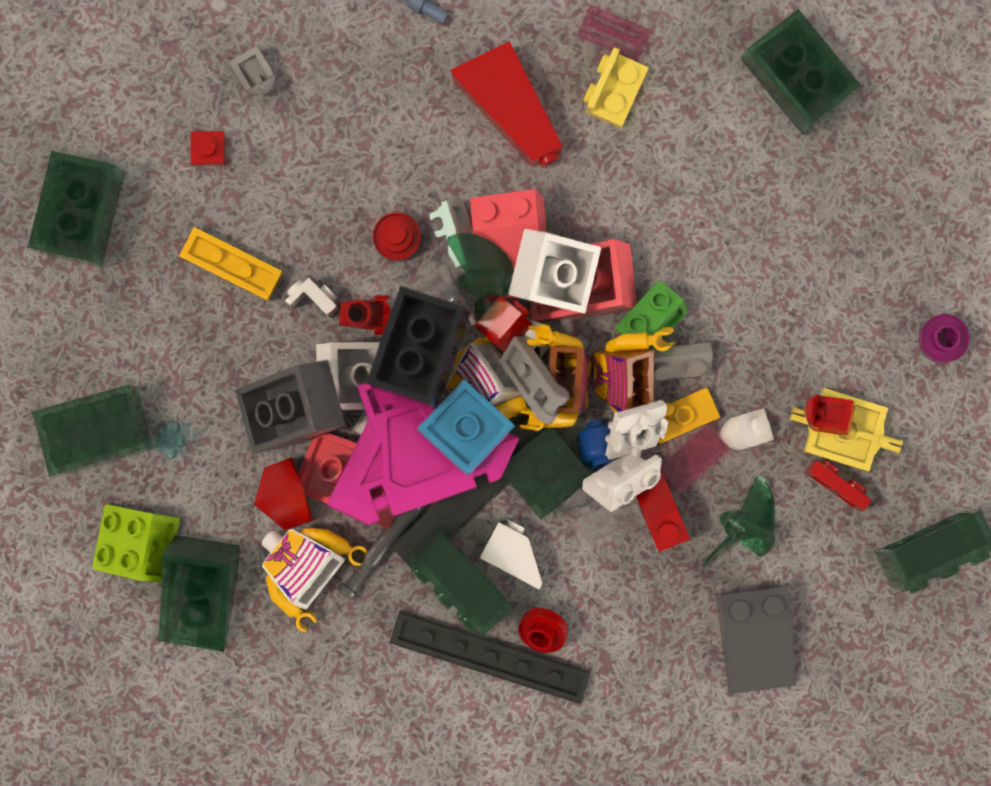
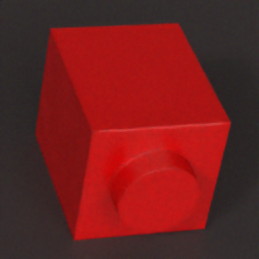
M500 295L474 327L505 352L514 336L523 337L530 330L528 327L535 325L526 318L530 312L517 300L514 299L510 304Z

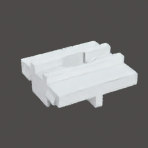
M663 400L615 413L613 421L609 422L608 425L611 432L605 438L608 443L605 455L609 460L632 454L635 458H640L642 450L655 447L660 437L664 439L668 421L664 418L667 405Z

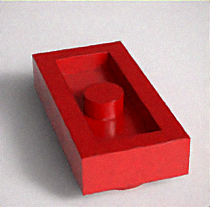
M822 460L821 463L812 461L804 471L805 474L857 511H865L872 500L864 495L867 490L862 485L852 479L849 482L843 480L837 475L840 472L839 469L826 460Z

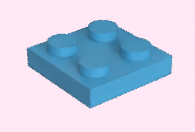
M463 380L417 430L468 477L514 429L515 425L466 380Z

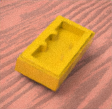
M708 388L670 403L674 405L675 410L671 415L665 416L672 417L674 420L667 427L664 439L659 438L658 444L721 418Z

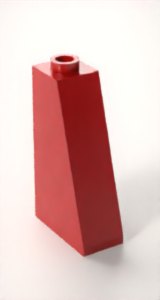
M510 41L450 70L454 84L532 167L540 164L541 168L559 159L558 154L562 152L563 146Z

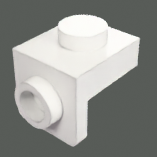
M310 278L304 282L301 279L298 280L287 291L289 297L285 301L292 309L308 296L329 318L339 310L334 304L338 299L337 296L325 284L319 288Z

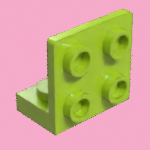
M106 504L103 510L92 568L97 571L138 581L168 583L180 518Z

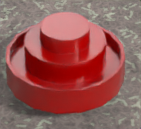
M392 212L384 215L376 223L373 229V243L377 252L383 258L394 262H402L410 259L418 251L421 244V232L417 222L411 216Z
M532 608L526 611L518 625V633L521 640L533 650L553 653L560 650L565 644L568 637V626L565 620L554 611L545 608Z

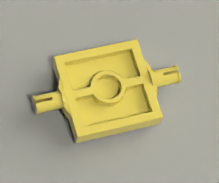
M826 388L822 389L820 396L850 399L855 402L856 406L849 436L813 431L808 425L803 409L794 406L791 413L795 414H790V420L808 425V438L803 452L865 472L870 471L874 455L880 448L899 454L901 448L897 446H902L903 440L884 435L887 407Z

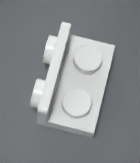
M632 454L621 456L585 478L582 490L612 512L622 504H628L635 496L646 489L653 488L658 483L662 459L657 455L646 461L641 457L635 458Z

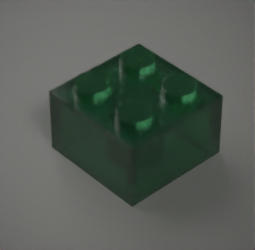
M544 426L515 447L503 473L541 520L583 486V480L591 475L554 428H545Z

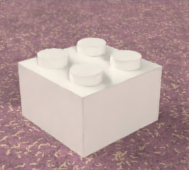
M524 229L508 295L585 314L601 247L546 232Z

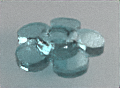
M171 421L168 425L161 424L157 430V435L161 439H158L156 442V450L158 453H164L167 459L176 458L177 448H182L185 444L184 435L178 434L181 430L179 422Z

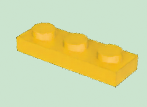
M195 227L179 255L182 259L268 302L284 273Z

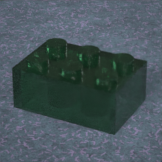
M799 9L746 49L741 59L802 135L852 97L861 87V84Z
M51 151L28 248L38 254L102 268L125 172L114 164Z
M131 384L32 411L49 477L65 476L154 450L138 388Z
M962 510L875 550L874 554L890 588L900 589L903 592L909 590L910 593H915L929 586L928 580L940 576L941 579H945L959 573L960 569L958 566L969 562L975 565L991 558L989 553L991 552V530L981 510Z
M436 527L409 553L412 561L409 566L412 568L411 571L424 585L430 581L435 586L432 589L436 593L435 596L447 609L454 606L458 610L455 613L459 617L458 620L471 634L477 630L484 637L513 609L507 598L439 527Z

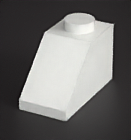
M508 519L505 525L498 522L480 558L540 589L542 581L528 537L522 535L525 528Z

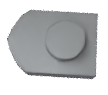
M259 45L229 61L248 94L266 95L272 89L276 81V74Z

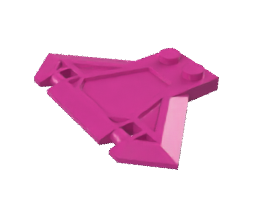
M366 383L359 385L357 389L368 417V422L338 480L327 506L364 524L371 525L380 522L377 515L379 510L389 507L394 517L476 488L474 477L486 474L489 483L500 480L519 437L509 433L467 477L417 430L435 409L376 390ZM383 488L384 495L375 498L371 497L370 491Z

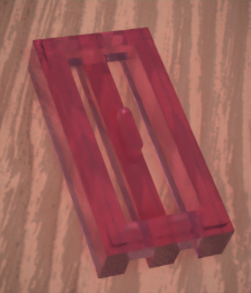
M589 5L577 37L611 52L614 47L620 49V55L637 62L650 30ZM592 16L639 35L640 38L637 39L592 19ZM588 27L635 46V50H630L586 30Z

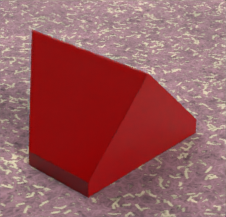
M293 457L264 468L254 502L258 509L284 530L313 521L305 496L304 486L299 478Z

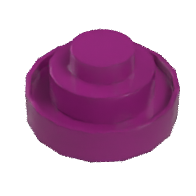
M949 314L936 315L924 322L919 330L918 337L919 346L923 354L933 362L943 364L956 361L963 356L969 347L970 340L968 328L963 321Z

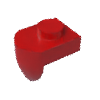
M814 394L806 402L804 414L809 427L813 431L849 436L856 405L854 400Z

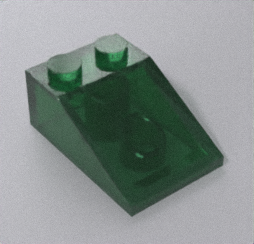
M179 535L173 537L163 553L159 641L224 652L238 578L240 545Z

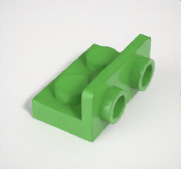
M658 281L615 328L620 335L648 332V335H654L663 327L674 328L685 317L688 310L684 300L662 281ZM653 345L649 346V349L655 348Z

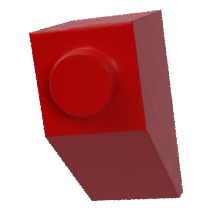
M660 469L658 483L653 488L646 489L636 496L658 552L690 540L662 469Z

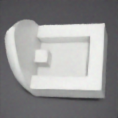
M759 409L729 419L722 426L717 440L726 447L735 450H743L774 440L765 409Z

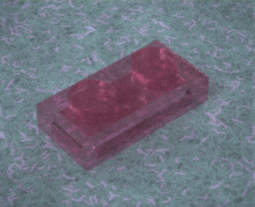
M705 425L661 465L660 469H662L667 482L678 494H681L723 456L729 448L708 425Z

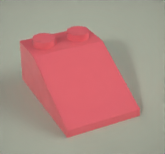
M535 189L470 198L473 234L487 302L496 301L500 295L505 300L517 299L519 297L508 295L524 229L547 233L544 197Z
M617 239L590 244L601 247L585 314L530 300L532 320L547 322L630 311L638 303L630 244Z
M328 432L313 437L298 472L304 486L305 496L325 504L328 503L357 443ZM383 488L370 491L371 497L375 498L384 495ZM388 507L377 511L380 522L374 524L390 530L395 516L393 517Z

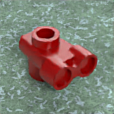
M374 295V300L339 302V326L373 330L374 335H383L390 316V296ZM351 309H358L361 312L360 320L353 321L350 318L349 313Z

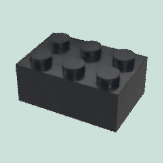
M400 286L366 384L376 390L436 409L440 403L460 346L470 312L465 306Z

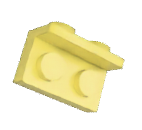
M614 47L610 56L607 54L603 55L597 69L601 77L597 85L590 84L583 101L588 103L587 114L622 128L649 67L620 55V49Z

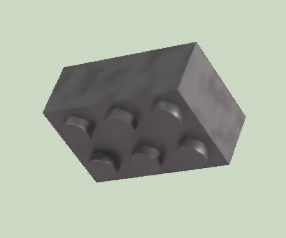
M328 360L298 364L235 390L252 454L284 448L345 426Z

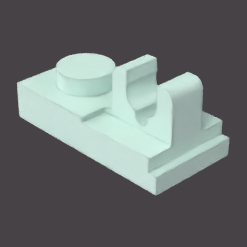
M446 200L441 202L442 206L438 207L439 210L429 215L430 220L442 219L443 228L436 231L435 236L446 237L449 245L448 253L456 268L472 267L479 264L474 234L463 200Z

